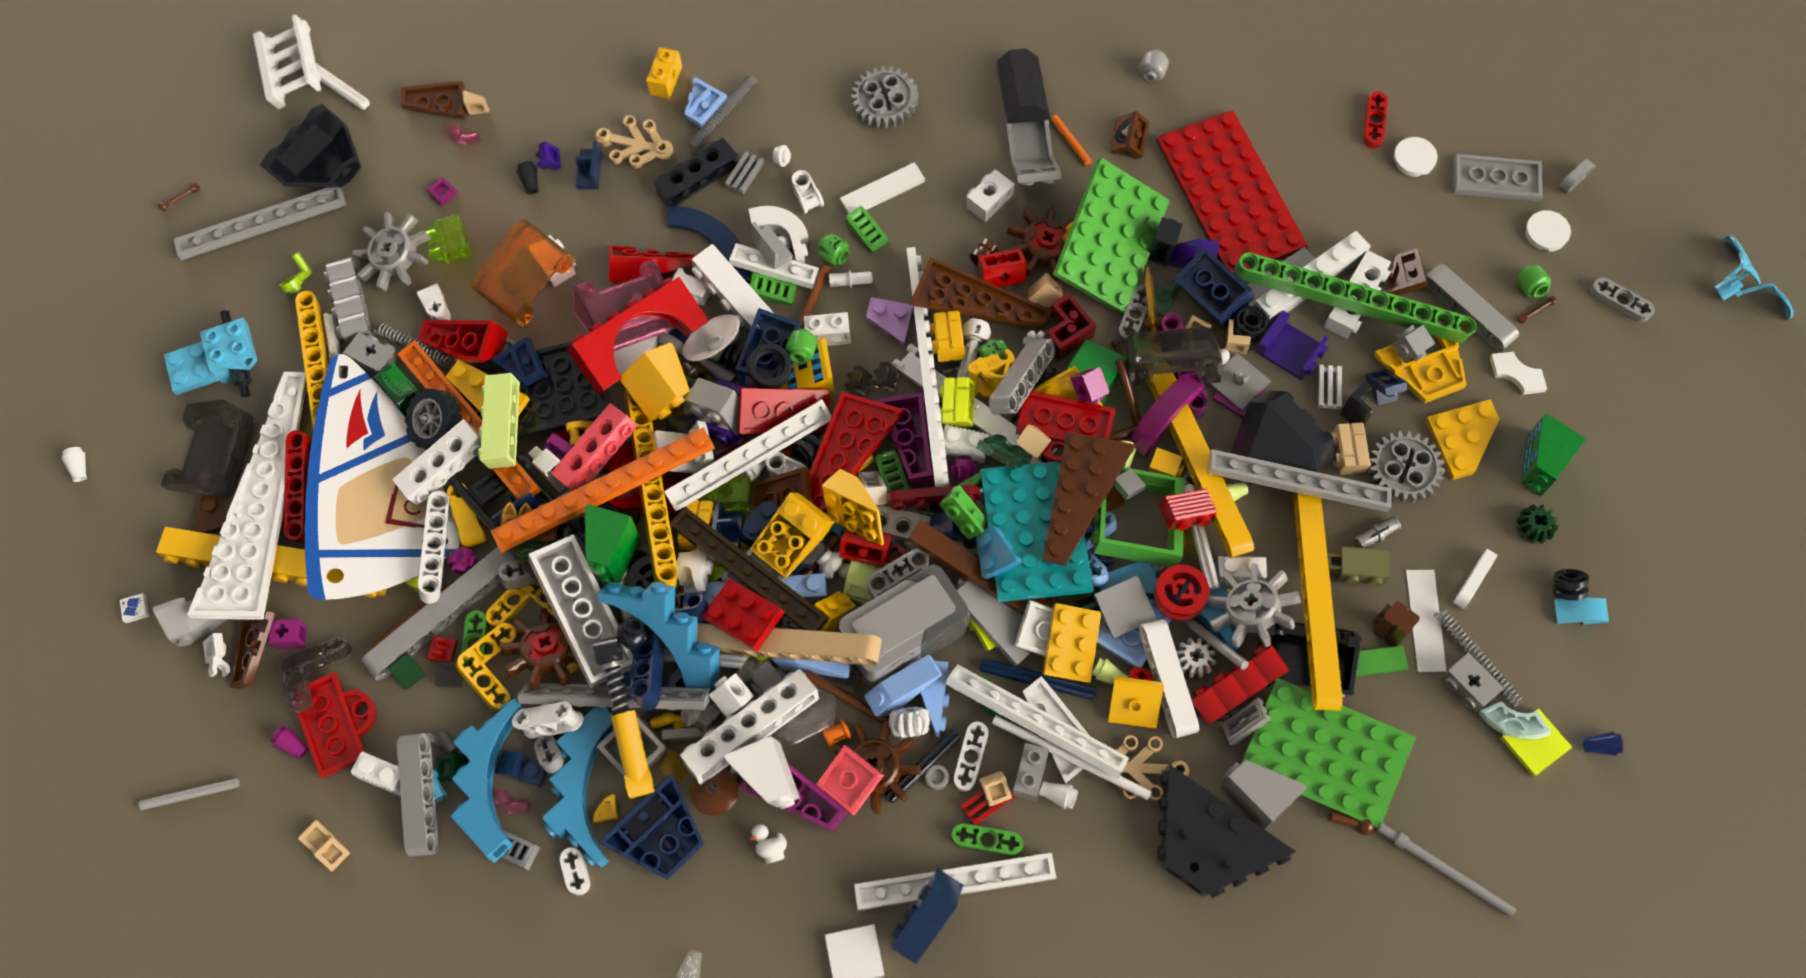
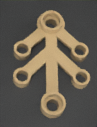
M632 115L625 116L623 123L633 138L611 134V131L606 128H600L595 134V138L601 147H608L612 143L628 146V148L622 151L612 150L609 157L613 164H620L624 159L630 157L629 162L634 169L641 168L643 164L655 158L662 161L668 160L674 151L673 145L669 141L660 138L653 120L643 122L644 132L650 135L654 143L646 142L636 126L635 117ZM643 150L649 151L648 153L642 156L636 154Z
M1132 735L1125 737L1123 744L1116 751L1123 755L1128 751H1134L1138 746V739ZM1156 736L1149 739L1147 746L1127 763L1122 773H1128L1140 786L1150 791L1152 789L1158 790V797H1153L1150 794L1149 799L1151 801L1160 800L1163 790L1160 786L1153 785L1143 774L1161 775V771L1165 770L1167 766L1165 764L1143 763L1153 753L1159 752L1163 746L1162 740ZM1133 740L1135 746H1127L1126 741ZM1157 741L1159 748H1153L1151 742ZM1178 760L1171 764L1174 768L1181 766L1184 769L1183 774L1188 776L1189 767L1184 761ZM1117 786L1127 800L1136 798V794L1129 796L1125 789Z

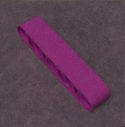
M1176 314L1165 315L1161 321L1159 335L1169 366L1176 380L1187 373L1203 386L1180 317ZM1166 326H1172L1174 329H1168ZM1172 345H1178L1181 348L1177 349L1174 348ZM1179 364H1184L1188 368H1181ZM1204 388L1189 405L1195 419H1199L1204 415L1208 404ZM1196 403L1199 404L1201 407L1196 408L1192 406V404Z

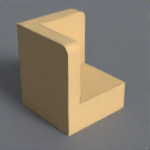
M1048 273L1043 275L1028 289V300L1046 308H1050L1052 303L1062 297V286Z
M1229 319L1226 327L1224 349L1229 353L1246 355L1251 337L1235 335L1233 332L1234 320Z

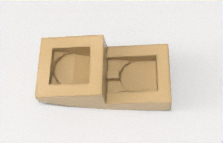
M315 820L298 838L331 872L350 854V851L318 820Z

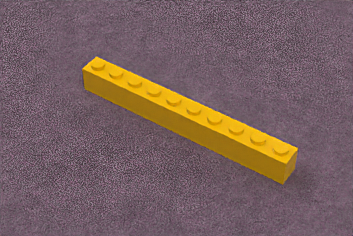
M165 527L156 553L164 558V562L177 565L178 562H182L192 568H199L200 566L209 567L213 557L211 555L214 546H217L221 536ZM277 545L271 578L281 583H287L288 580L295 581L296 584L307 587L305 550ZM335 568L328 571L326 577L331 583H339L343 580L344 573L340 569ZM387 589L365 594L364 596L375 598L376 595L385 597Z

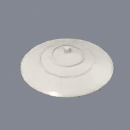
M727 314L710 319L708 323L688 337L682 350L684 358L689 361H700L710 358L726 348L738 333L740 327L738 317Z

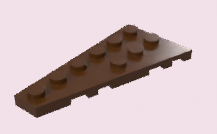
M931 257L909 303L912 306L945 312L959 311L961 315L1038 329L1044 328L1051 310Z
M1071 432L1066 433L1042 562L1060 566L1067 565L1095 514L1113 487L1119 473L1124 468L1126 461L1134 451L1136 444Z

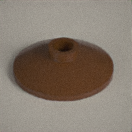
M724 768L701 786L693 778L690 784L689 795L692 804L699 812L709 816H718L726 813L734 806L739 795V786L735 776ZM716 785L717 791L715 793H710V786Z

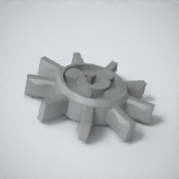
M389 212L384 213L385 228L376 233L373 229L364 226L362 230L371 239L368 249L352 250L353 256L359 260L368 259L370 262L357 274L359 278L367 282L380 271L376 287L387 292L390 278L393 275H398L399 279L405 284H411V279L406 269L410 267L412 262L428 265L429 261L421 254L416 253V246L431 240V236L424 230L410 236V233L419 221L411 214L407 215L400 228L396 227L395 217Z
M1252 563L1250 580L1237 583L1234 577L1225 573L1223 577L1227 587L1231 589L1228 596H1209L1207 600L1210 607L1223 608L1227 611L1226 614L1210 621L1215 633L1233 624L1236 627L1231 639L1234 647L1239 648L1247 632H1259L1260 640L1265 647L1271 646L1270 635L1266 629L1270 628L1275 622L1286 628L1294 629L1293 619L1281 613L1282 606L1301 603L1298 591L1278 595L1277 590L1288 580L1283 570L1279 571L1269 582L1260 580L1261 573L1257 563Z

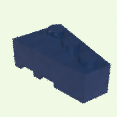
M937 869L929 883L925 884L920 891L915 905L911 904L906 911L904 922L902 924L898 923L892 931L891 937H893L890 948L914 964H917L956 909L963 884Z

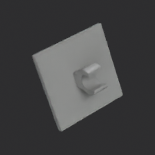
M1236 353L1207 383L1242 411L1271 380Z

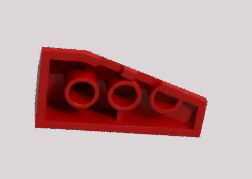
M608 245L609 282H613L615 285H625L626 282H634L677 270L678 267L691 266L692 259L696 254L667 251L665 254H661L660 251L651 248L641 252L636 250L637 247Z
M424 320L418 340L461 361L483 363L503 351L508 332L493 320Z

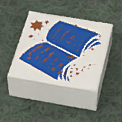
M141 593L120 600L123 622L130 623L149 617L145 594Z

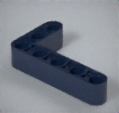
M690 591L675 594V613L684 612L690 616L698 617V622L705 621L701 616L707 610L709 604L701 592ZM643 623L646 630V640L634 649L629 691L642 710L650 711L660 701L665 644L655 632Z

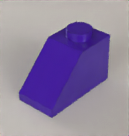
M1197 238L1176 244L1169 266L1184 268L1203 248H1206L1217 258L1220 243Z

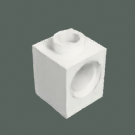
M736 673L729 679L723 676L714 684L716 689L709 694L726 718L753 697V694Z

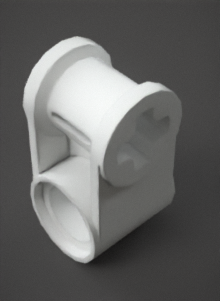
M803 170L795 172L792 176L793 191L803 213L806 214L808 210L817 206L823 207V198L810 174Z
M437 283L417 291L418 297L431 320H451V314L445 303L446 300Z
M780 452L773 454L765 460L767 473L770 477L803 467L808 468L801 462L795 461ZM775 462L782 464L779 468L771 467Z

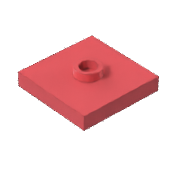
M844 745L816 783V786L851 815L855 816L884 775L851 748Z

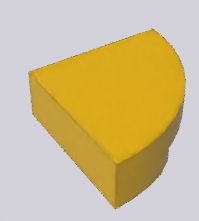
M615 794L606 797L599 804L593 815L594 824L619 820Z

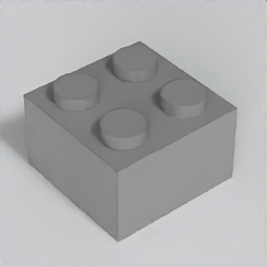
M698 377L685 397V401L690 406L689 410L699 420L729 430L731 434L737 436L738 395L730 388Z
M636 714L648 768L650 769L670 748ZM613 730L597 748L624 776L617 740Z

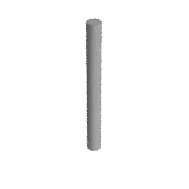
M1194 619L1181 621L1239 668L1244 670L1248 667V661Z
M238 778L149 798L139 801L140 810H145L239 788L240 783Z

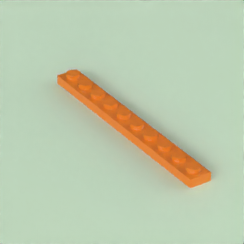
M415 340L397 353L426 389L443 390L451 393L450 396H454L457 400L456 403L460 406L459 415L474 427L480 435L479 429L482 426V419ZM517 461L516 466L493 468L517 499L528 492L536 496L542 491Z
M703 427L491 530V533L499 550L503 553L585 513L587 504L597 507L715 449Z

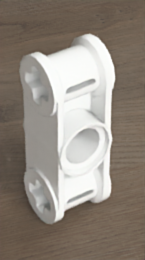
M562 701L520 709L513 716L512 725L516 729L524 731V735L527 738L534 739L576 731L582 725L584 717L579 711H574L569 702Z

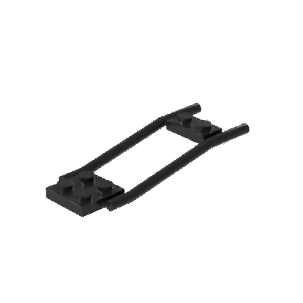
M516 456V461L542 490L538 494L545 502L549 503L555 500L551 493ZM494 470L470 486L469 490L464 487L455 475L447 480L490 531L498 527L482 508L509 490ZM572 518L565 523L576 534L574 536L586 559L585 530ZM517 546L509 549L508 551L540 586L525 554Z

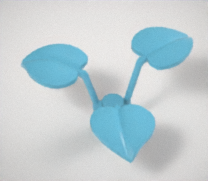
M1731 234L1722 238V240L1728 242L1739 251L1738 256L1741 264L1729 276L1725 277V280L1714 286L1721 298L1726 300L1734 294L1738 297L1745 293L1767 288L1775 293L1783 303L1787 313V320L1792 318L1793 308L1791 303L1773 283L1740 290V288L1744 287L1740 280L1749 273L1758 285L1761 284L1760 277L1751 265L1746 252L1738 240ZM1741 269L1746 270L1738 277L1735 276Z

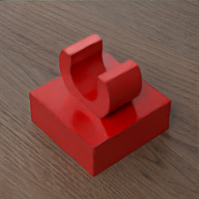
M433 636L427 659L432 662L453 664L458 641L456 639Z

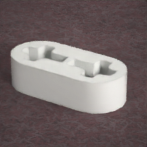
M573 847L567 848L560 855V864L566 887L574 895H583L590 888V878L585 859L578 849ZM571 853L578 857V859L574 860L576 869H573L570 863H566V860L570 859L569 855ZM574 874H577L579 879L584 880L579 890L575 886L572 887V884L576 882Z

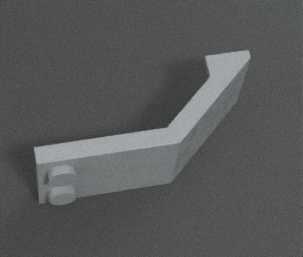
M1005 114L1011 167L1017 182L1022 185H1033L1034 182L1039 181L1050 184L1055 183L1056 180H1061V170L1053 156L1049 120L1007 124Z

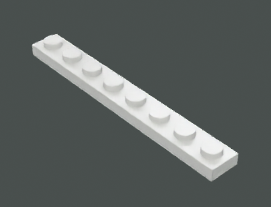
M819 400L664 491V494L676 512L830 422L832 416L824 401Z
M958 664L946 680L945 684L956 691L974 699L976 702L1005 716L1117 779L1129 760V757Z
M1052 853L941 870L963 884L961 894L1056 879ZM936 871L854 884L858 911L916 902L920 891L925 884L929 883Z

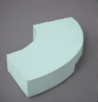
M1502 701L1479 711V715L1489 726L1510 737L1538 739L1549 736L1551 733L1537 711L1532 713L1516 712L1508 708Z

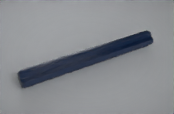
M983 658L980 666L982 672L1028 684L1034 683L1042 676L1052 690L1094 700L1097 693L1095 686L1042 675L1041 672L1018 666L1014 667L1013 665Z

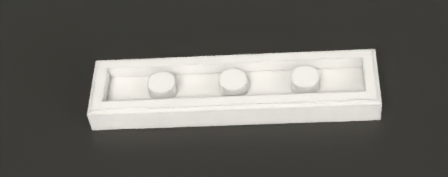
M914 162L841 197L840 202L848 214L860 206L868 210L924 183L925 178Z

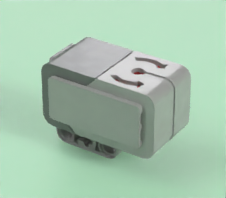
M916 548L869 576L867 586L872 600L844 616L839 623L840 633L869 634L882 639L877 665L854 664L866 684L874 688L883 680L927 655L932 656L962 638L967 632V626L970 625V614L966 603L943 569L937 565L929 566V555ZM915 559H922L923 561H925L924 564L920 566L914 565L912 563ZM898 572L899 574H903V576L899 577L898 574L894 575V573ZM875 583H882L885 585L880 590H875L872 588V586Z

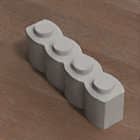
M352 257L326 264L327 271L324 272V277L331 288L328 290V295L331 302H334L335 307L332 308V313L335 320H338L339 326H336V331L339 338L344 339L347 344H350L358 332L366 336L368 334L373 336L362 285L357 275L359 271Z

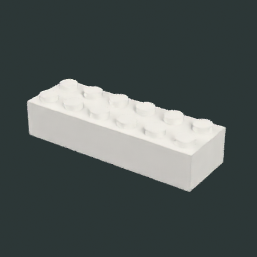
M573 534L530 553L529 563L591 689L607 681V678L604 677L606 673L602 669V665L598 666L593 642L617 636L619 626L608 604L598 601V592L601 589ZM620 643L623 660H620V666L622 667L620 671L622 674L632 669L633 654L630 649H627Z

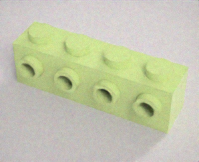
M512 373L485 376V384L482 386L484 401L481 406V416L483 419L482 426L479 429L481 447L478 449V456L480 461L489 469L516 466L520 382Z

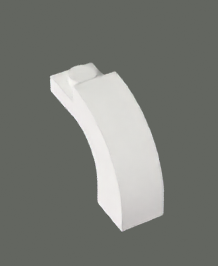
M760 206L748 209L751 223L756 222L761 229L770 226L776 235L788 237L793 248L795 260L805 264V256H808L806 245H809L808 233L804 224L796 215L786 209L775 206Z

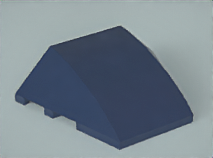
M673 773L654 788V793L647 794L598 842L667 880L704 845Z

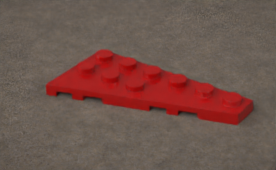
M841 391L810 469L812 504L826 513L822 485L839 469L855 476L905 413L903 409Z

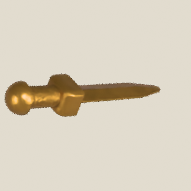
M1146 266L1145 290L1148 318L1144 319V325L1146 328H1150L1151 341L1149 345L1158 343L1161 346L1162 340L1159 339L1158 327L1161 325L1162 318L1157 317L1154 283L1150 268Z

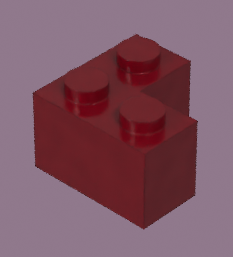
M1070 293L1052 303L1050 317L1057 325L1047 331L1046 338L1053 340L1055 356L1059 360L1081 346L1086 339H1092L1095 334L1096 324Z

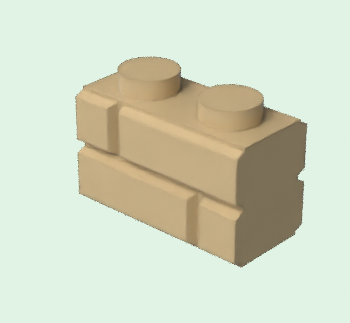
M1364 423L1336 425L1333 432L1330 433L1333 437L1336 459L1333 461L1334 466L1338 467L1340 475L1366 473L1371 463Z

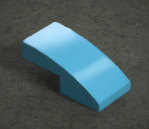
M1560 598L1554 599L1557 624L1583 622V625L1609 623L1605 598H1585L1577 601Z

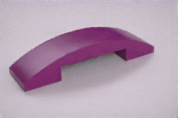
M1187 373L1176 380L1153 404L1129 441L1136 444V451L1146 458L1160 441L1158 437L1185 404L1188 403L1190 405L1204 387Z

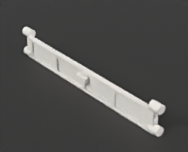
M909 344L906 348V351L909 352L902 361L895 359L892 362V366L923 389L920 359L917 357L919 349L913 344ZM935 370L937 385L934 386H937L939 401L943 402V399L940 397V386H943L944 378L946 377ZM974 397V426L984 433H988L991 438L1015 455H1019L1029 464L1043 463L1040 460L1043 457L1042 455L1036 458L1016 444V440L1020 435L1016 434L1015 425L999 414H992L988 406Z

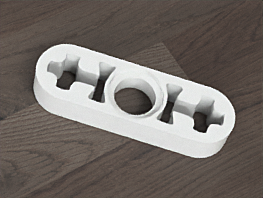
M1489 549L1484 551L1454 599L1453 603L1465 609L1494 563L1497 554Z
M982 722L971 723L966 731L954 774V785L961 792L972 790L976 783L988 739V728ZM977 728H980L984 736H979L977 746L967 745V742L972 744L974 740V734L971 731L974 732ZM969 750H973L978 754V759L974 763H968L964 759V754ZM961 765L969 769L975 768V772L969 771L968 779L971 780V783L967 782L965 786H962L961 780L958 779V777L962 778L965 772V768H960Z

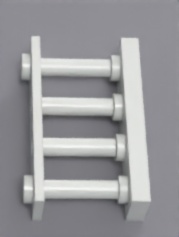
M296 14L292 16L294 27L272 38L266 37L261 31L253 34L265 97L277 109L285 107V94L306 84H310L316 91L321 90L319 82L321 78L317 72L309 36L310 28L306 21H302ZM296 36L297 44L274 53L275 45ZM298 52L300 53L301 60L278 70L277 65L279 61ZM303 68V77L281 86L280 81L283 77Z

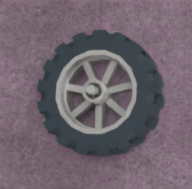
M423 389V392H417L415 394L416 397L410 400V407L406 409V413H408L407 418H405V424H407L406 432L410 434L411 437L409 439L416 443L417 447L423 449L430 448L462 420V416L459 415L460 406L456 403V398L450 396L451 393L443 390Z

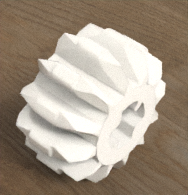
M1192 638L1187 640V644L1181 642L1179 645L1180 650L1176 651L1180 666H1183L1182 672L1184 674L1188 671L1189 678H1193L1195 673L1199 678H1203L1204 673H1211L1212 669L1210 666L1216 664V660L1212 658L1216 654L1215 651L1208 650L1210 647L1209 643L1203 646L1201 638H1198L1196 643H1194ZM1193 655H1197V656H1198V658H1197L1198 662H1195V661L1192 660V659H1193V657H1192Z
M908 706L895 709L889 714L891 733L897 737L911 738L912 736L924 735L930 730V716L928 715V710L923 707Z

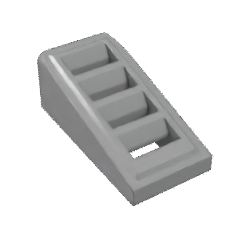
M504 831L507 837L512 840L513 846L501 858L529 871L540 847ZM516 843H519L520 845L514 856H510ZM527 847L522 860H519L518 858L523 848Z

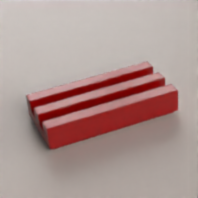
M983 790L960 805L971 823L977 826L1012 801L1014 795L1011 793L1012 799L994 805L976 819L973 815L988 805L987 800H984L970 811L968 807L985 796Z

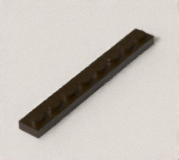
M685 507L670 522L672 529L753 592L782 608L785 612L783 615L802 630L819 631L829 620L827 615Z

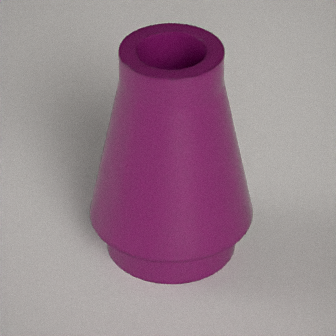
M284 726L280 727L270 739L274 748L290 754L298 760L309 749L291 728H285Z

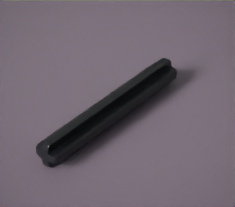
M955 730L948 732L915 764L920 767L921 775L905 774L899 779L897 785L905 792L911 788L960 740L959 734ZM889 790L885 793V797L890 803L893 804L898 800L893 791Z

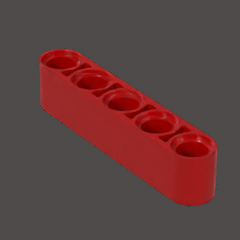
M294 430L287 435L285 441L284 533L289 540L305 544L306 488L312 436L299 430Z

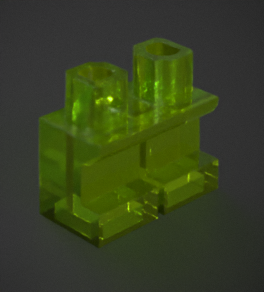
M458 214L433 221L434 227L424 230L431 236V240L427 241L428 244L435 242L439 244L428 248L432 261L444 259L446 264L451 262V259L462 257L463 260L472 258L464 224Z

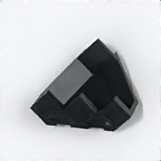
M323 104L312 108L302 124L290 129L282 143L270 149L260 164L286 187H343L352 181L361 168L347 125Z
M1269 390L1249 402L1231 450L1232 454L1314 472L1336 459L1333 437L1327 431L1323 432L1315 424L1317 421L1305 408L1300 409L1293 401L1294 397L1287 391Z

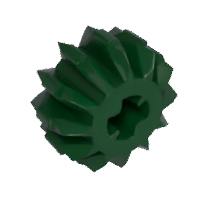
M1535 504L1530 505L1528 509L1524 508L1516 519V523L1519 524L1516 531L1524 533L1522 539L1529 537L1531 544L1536 541L1543 544L1547 540H1551L1555 536L1554 532L1559 527L1555 524L1558 521V517L1551 516L1553 509L1545 511L1544 504L1538 508Z

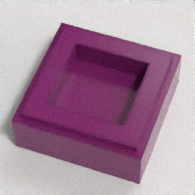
M443 177L427 189L428 194L441 206L458 193Z

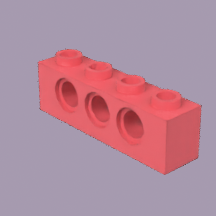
M609 403L553 469L551 474L572 491L590 483L638 425L626 414Z

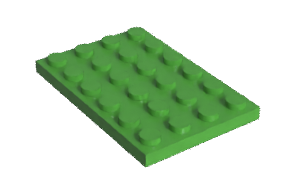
M1098 159L1053 275L1119 314L1124 315L1131 296L1138 287L1150 255L1149 250L1161 218L1165 215L1170 200L1105 159Z
M1280 678L1276 679L1264 704L1268 711L1266 715L1270 716L1271 720L1253 732L1240 765L1245 760H1248L1301 782L1308 788L1300 795L1360 821L1368 819L1374 827L1379 828L1416 736L1343 705L1340 711L1314 710L1312 692Z

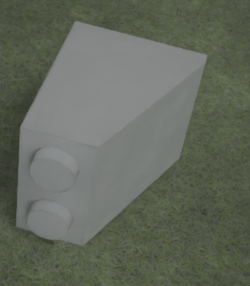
M1245 760L1241 765L1236 762L1223 776L1225 782L1221 786L1263 829L1271 824L1308 788L1301 782L1248 760Z

